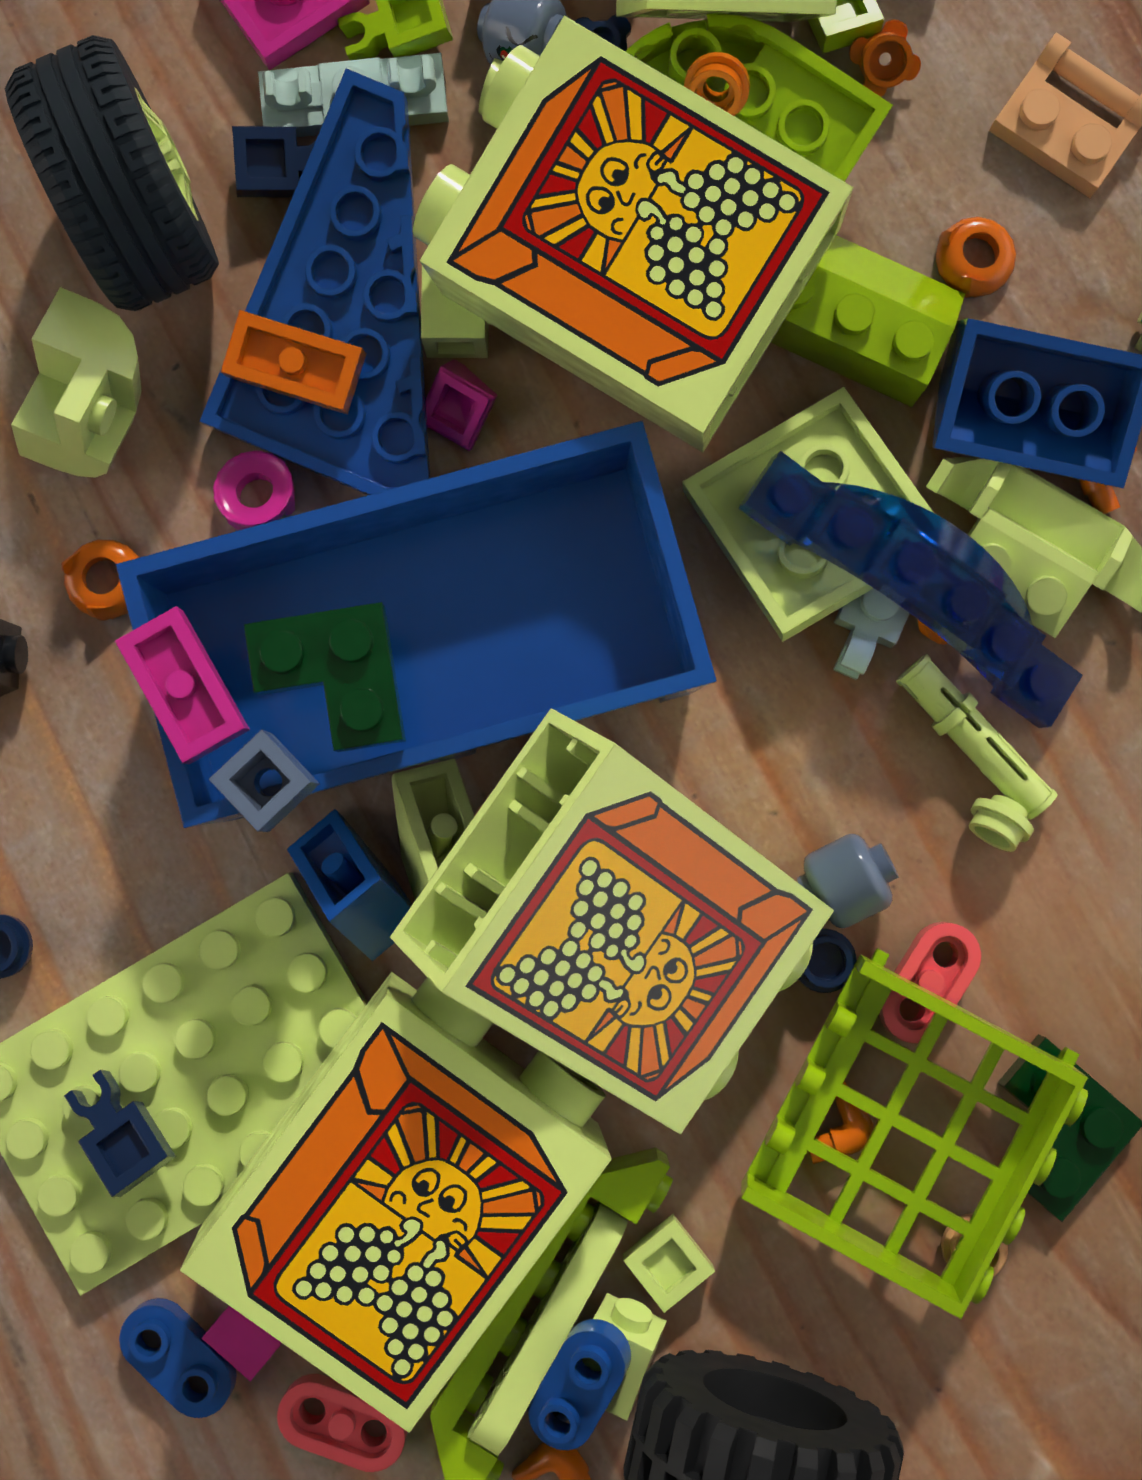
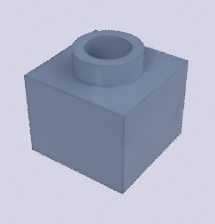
M260 730L209 778L214 786L257 832H270L320 785L272 733ZM269 770H276L282 778L281 789L273 796L265 795L260 788V779Z

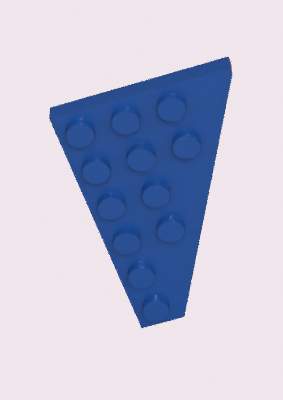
M347 68L345 69L245 310L248 313L363 348L367 354L348 415L228 378L220 370L200 418V422L208 427L367 495L430 478L416 238L413 235L415 214L408 101L404 92Z

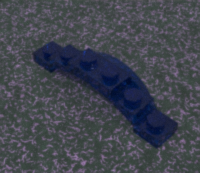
M780 451L770 459L738 507L789 546L794 543L830 561L911 613L957 650L993 686L991 694L1038 728H1047L1053 725L1083 676L1042 645L1046 635L1032 625L1023 597L1001 565L965 532L946 519L917 504L879 490L850 484L822 482Z

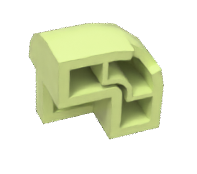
M60 287L32 337L39 374L15 416L11 427L20 456L75 476L96 478L107 474L134 421L142 391L138 355L134 336L119 315L96 301Z

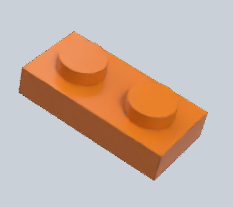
M239 310L221 373L231 379L348 415L367 353L361 347Z

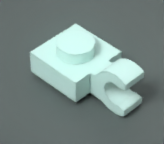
M894 576L841 607L834 623L850 630V633L833 670L857 680L860 674L864 675L873 656L876 642L888 648L896 645L921 587Z

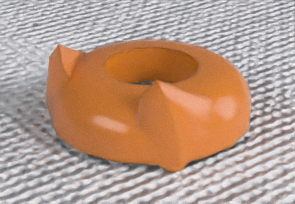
M976 216L962 219L941 233L935 259L938 272L949 287L965 293V297L969 298L991 295L1003 287L1014 271L1017 254L1014 241L1003 226L992 219ZM977 238L989 243L994 251V263L985 268L974 267L968 263L963 253L964 242Z
M97 539L82 545L61 563L64 573V586L70 601L82 613L99 621H106L128 614L120 579L112 591L105 594H96L89 590L86 576L90 567L99 561L107 560L118 564L140 557L129 546L116 540Z

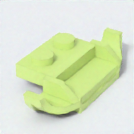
M979 457L945 458L941 461L926 487L978 517L945 569V573L948 576L974 589L977 593L1054 638L1057 637L1092 584L1101 590L1109 592L1142 613V547L1123 524L1025 467Z

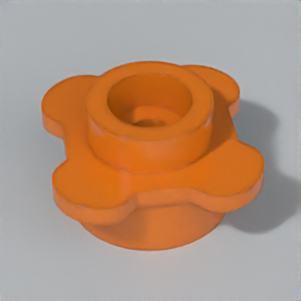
M897 19L885 22L882 31L868 39L864 37L856 38L849 49L850 60L859 65L863 74L864 81L862 85L880 97L885 95L888 88L897 86L904 80H913L921 68L920 58L913 54L911 46L906 41L908 28L904 22ZM883 53L890 54L891 59L887 65H881L879 62V58Z

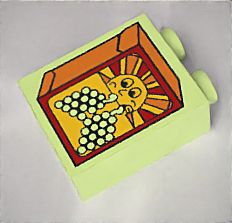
M564 15L540 56L528 48L519 45L508 54L500 65L490 84L482 110L483 121L497 130L471 174L450 164L436 176L426 191L413 224L414 237L428 245L420 262L442 295L699 451L704 452L839 232L854 187Z
M550 708L390 938L442 993L681 1135L704 1100L718 1094L730 1081L737 1066L739 1049L778 992L790 987L804 973L811 959L813 941L834 910L616 743Z
M391 972L203 1222L180 1271L410 1433L612 1158L598 1122L591 1118L592 1114L606 1097L598 1085L541 1051L537 1052L524 1069L483 1039L493 1025L491 1021L442 993L428 977L416 990Z

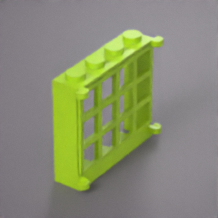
M877 948L870 959L860 954L741 1182V1199L962 1319L970 1302L979 1304L985 1297L994 1275V1268L990 1266V1263L1000 1244L1009 1245L1017 1236L1025 1217V1209L1021 1205L1033 1183L1038 1186L1041 1185L1051 1172L1057 1154L1056 1149L1052 1148L1061 1128L1064 1124L1068 1126L1073 1125L1082 1113L1088 1097V1091L1083 1088L1088 1077L1074 1067L1080 1055L1079 1053L1065 1047L1058 1057H1055L885 968L884 965L889 954ZM891 990L935 1012L914 1052L872 1030ZM947 1020L991 1042L971 1081L928 1060ZM864 1042L907 1064L886 1106L843 1084ZM1004 1050L1047 1071L1027 1112L984 1089ZM920 1072L963 1093L942 1136L899 1114ZM836 1096L879 1119L857 1161L815 1138ZM977 1101L1020 1124L999 1166L955 1144ZM892 1126L935 1149L913 1191L870 1168ZM807 1151L850 1173L829 1215L786 1192ZM948 1157L991 1179L970 1221L926 1199ZM863 1181L906 1204L885 1245L842 1223ZM919 1212L962 1234L941 1276L898 1254Z

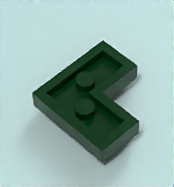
M382 602L244 624L254 693L260 696L324 685L333 751L343 752L406 741L386 609Z
M1039 1034L1030 1043L1055 1057H1058L1061 1052L1051 1041ZM1019 1057L997 1083L1028 1109L1047 1071ZM1076 1063L1074 1067L1088 1077L1083 1087L1088 1091L1086 1104L1073 1125L1068 1126L1064 1124L1052 1146V1148L1056 1149L1057 1154L1048 1177L1039 1186L1033 1183L1028 1191L1030 1196L1061 1222L1064 1221L1142 1127V1120Z

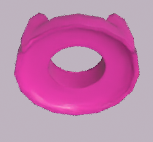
M258 450L240 453L228 460L217 474L213 485L214 502L221 514L226 518L228 524L237 530L279 520L283 515L288 516L295 511L293 476L285 462L272 453ZM253 480H266L273 485L272 496L264 505L251 508L241 504L240 496L242 490Z

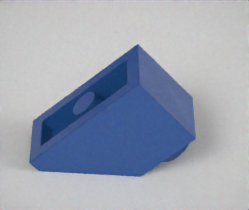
M334 809L289 846L287 851L328 921L369 959L374 961L395 943L390 936L413 904L399 883L346 819Z

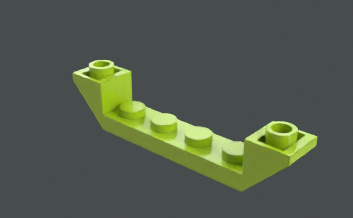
M655 1147L612 1158L436 1396L431 1408L430 1419L445 1480L499 1479L504 1462L500 1461L497 1455L467 1437L475 1418L473 1415L484 1401L494 1379L487 1374L489 1367L498 1352L508 1357L516 1347L527 1325V1320L520 1316L532 1295L540 1299L545 1297L561 1267V1263L554 1260L556 1254L566 1238L574 1242L580 1238L594 1213L595 1207L587 1203L590 1197L637 1224L645 1209L652 1213L657 1211L672 1185L673 1178L666 1174L670 1168L666 1153Z

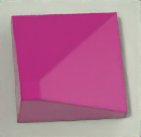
M453 359L440 366L427 395V427L466 450L471 451L498 395L465 365Z

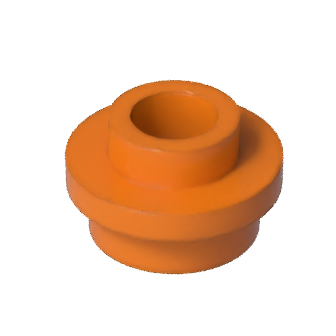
M711 52L700 56L692 63L687 71L684 87L735 116L747 102L750 79L746 68L737 58L723 52ZM710 77L723 78L727 81L729 88L723 92H715L708 87L706 80Z

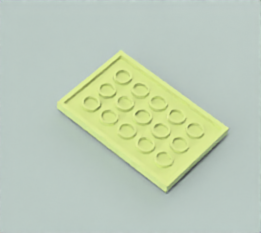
M293 872L283 875L0 1043V1153L80 1296L199 1226L206 1220L368 1004ZM99 1070L111 1072L120 1088V1105L122 1108L132 1101L143 1102L176 1155L174 1159L122 1197H111L78 1141L94 1130L89 1119L77 1115L72 1110L64 1097L71 1090L82 1091L87 1102L91 1106L95 1105L100 1100L101 1088L92 1075Z

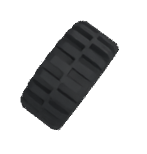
M684 1350L679 1351L676 1356L670 1353L662 1356L645 1372L623 1469L625 1480H899L904 1449L892 1420L888 1416L881 1415L879 1408L870 1401L857 1398L855 1392L841 1385L835 1386L824 1381L823 1377L810 1372L803 1373L791 1369L786 1364L757 1360L755 1356L739 1353L736 1356L727 1355L722 1351L705 1350L704 1353Z

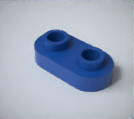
M163 1298L150 1299L140 1304L124 1321L119 1336L123 1356L130 1365L183 1415L192 1418L208 1417L219 1411L233 1392L237 1378L236 1369L201 1339L206 1331L177 1303ZM153 1330L157 1332L161 1338V1347L151 1348L146 1345L142 1337L143 1331ZM200 1376L204 1378L208 1384V1392L197 1393L193 1391L189 1385V1377Z
M589 1319L578 1323L570 1331L539 1385L536 1394L530 1402L528 1415L534 1433L548 1446L559 1450H572L582 1446L590 1438L621 1385L631 1362V1349L625 1335L616 1326L600 1319ZM582 1358L595 1360L600 1365L601 1370L593 1371L588 1366H585ZM552 1412L563 1413L570 1423L559 1420Z

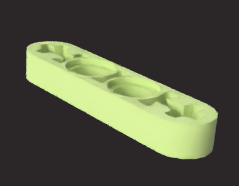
M600 1202L595 1206L594 1213L580 1238L572 1243L561 1263L560 1270L545 1297L540 1300L520 1340L507 1358L480 1406L467 1436L469 1439L497 1456L502 1452L615 1252L627 1227L628 1219Z

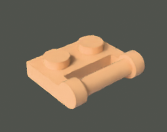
M1056 32L999 113L989 132L1088 198H1091L1142 126V93L1139 96L1070 50L1069 46L1072 42ZM1055 72L1123 117L1119 126L1115 128L1047 83L1046 80L1050 74Z

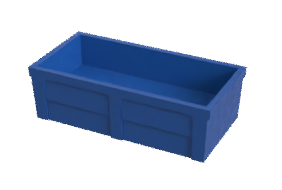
M643 420L116 564L132 629L135 630L175 606L182 609L250 728L248 732L197 761L185 764L182 763L155 715L184 828L244 818L214 786L209 778L260 730L272 733L320 783L309 794L311 795L434 760L446 761L476 754L477 748L532 734L550 708L574 721H579L659 699L660 703L690 695L709 684L717 682ZM382 602L386 609L406 741L343 752L333 751L324 685L260 696L254 693L244 624ZM269 770L262 775L260 788L265 795L273 796L281 789L282 778L276 770Z

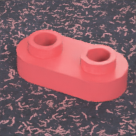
M948 922L933 923L923 928L917 934L894 972L957 1005L980 967V946L975 936L963 926ZM947 942L952 948V958L946 965L939 966L934 961L933 951L939 943ZM891 990L879 1013L882 1025L889 1033L902 1041L919 1043L935 1012L919 1004V1012L914 1018L903 1019L899 1008L901 1002L907 997Z
M307 1374L296 1379L286 1390L277 1411L279 1429L290 1444L365 1472H378L393 1465L400 1457L407 1437L406 1430L334 1379L322 1374ZM309 1398L320 1400L325 1407V1412L321 1415L310 1414L304 1407V1401ZM370 1420L380 1421L385 1426L387 1433L380 1437H373L367 1433L364 1424Z

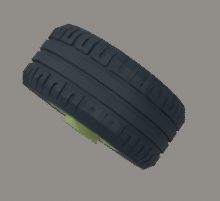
M92 35L78 41L75 47L70 44L58 49L56 55L49 53L37 58L36 64L29 62L15 68L6 84L5 93L18 133L65 231L85 266L108 300L116 308L138 311L152 305V301L159 303L170 298L171 293L177 295L190 289V284L195 286L211 279L219 265L218 257L192 197L189 175L166 126L151 110L136 78L116 43L112 39Z

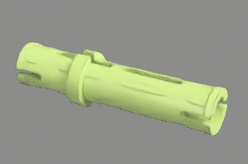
M928 654L920 657L898 677L896 683L902 686L934 720L931 727L938 735L947 734L1004 796L1022 805L1028 812L1027 820L1035 818L1053 803L1058 796L1057 792L1040 778L1016 752L1014 747L975 708L978 704L975 697L970 692L963 695L931 661Z

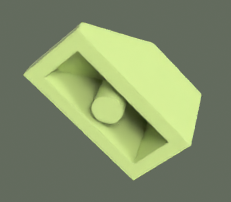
M455 758L394 773L391 778L401 858L415 900L474 818V813Z

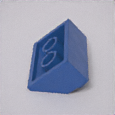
M970 318L957 320L950 338L939 381L932 448L1124 488L1142 427V355Z

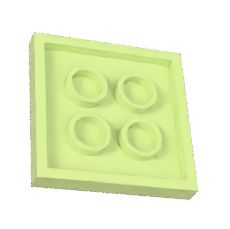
M845 387L682 481L684 494L782 642L947 545L950 537Z

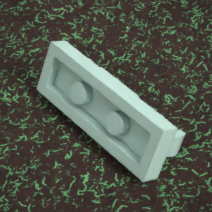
M441 53L383 59L378 57L319 63V65L258 71L263 126L296 127V137L319 134L346 68L404 92L408 101L409 126L449 122Z

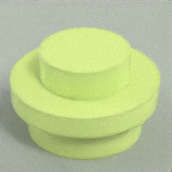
M993 795L991 799L977 798L970 809L973 818L969 823V829L978 838L998 849L1010 852L1015 851L1018 844L1028 841L1034 832L1032 824L1026 819L1028 815L1027 810L1018 802L1006 796Z

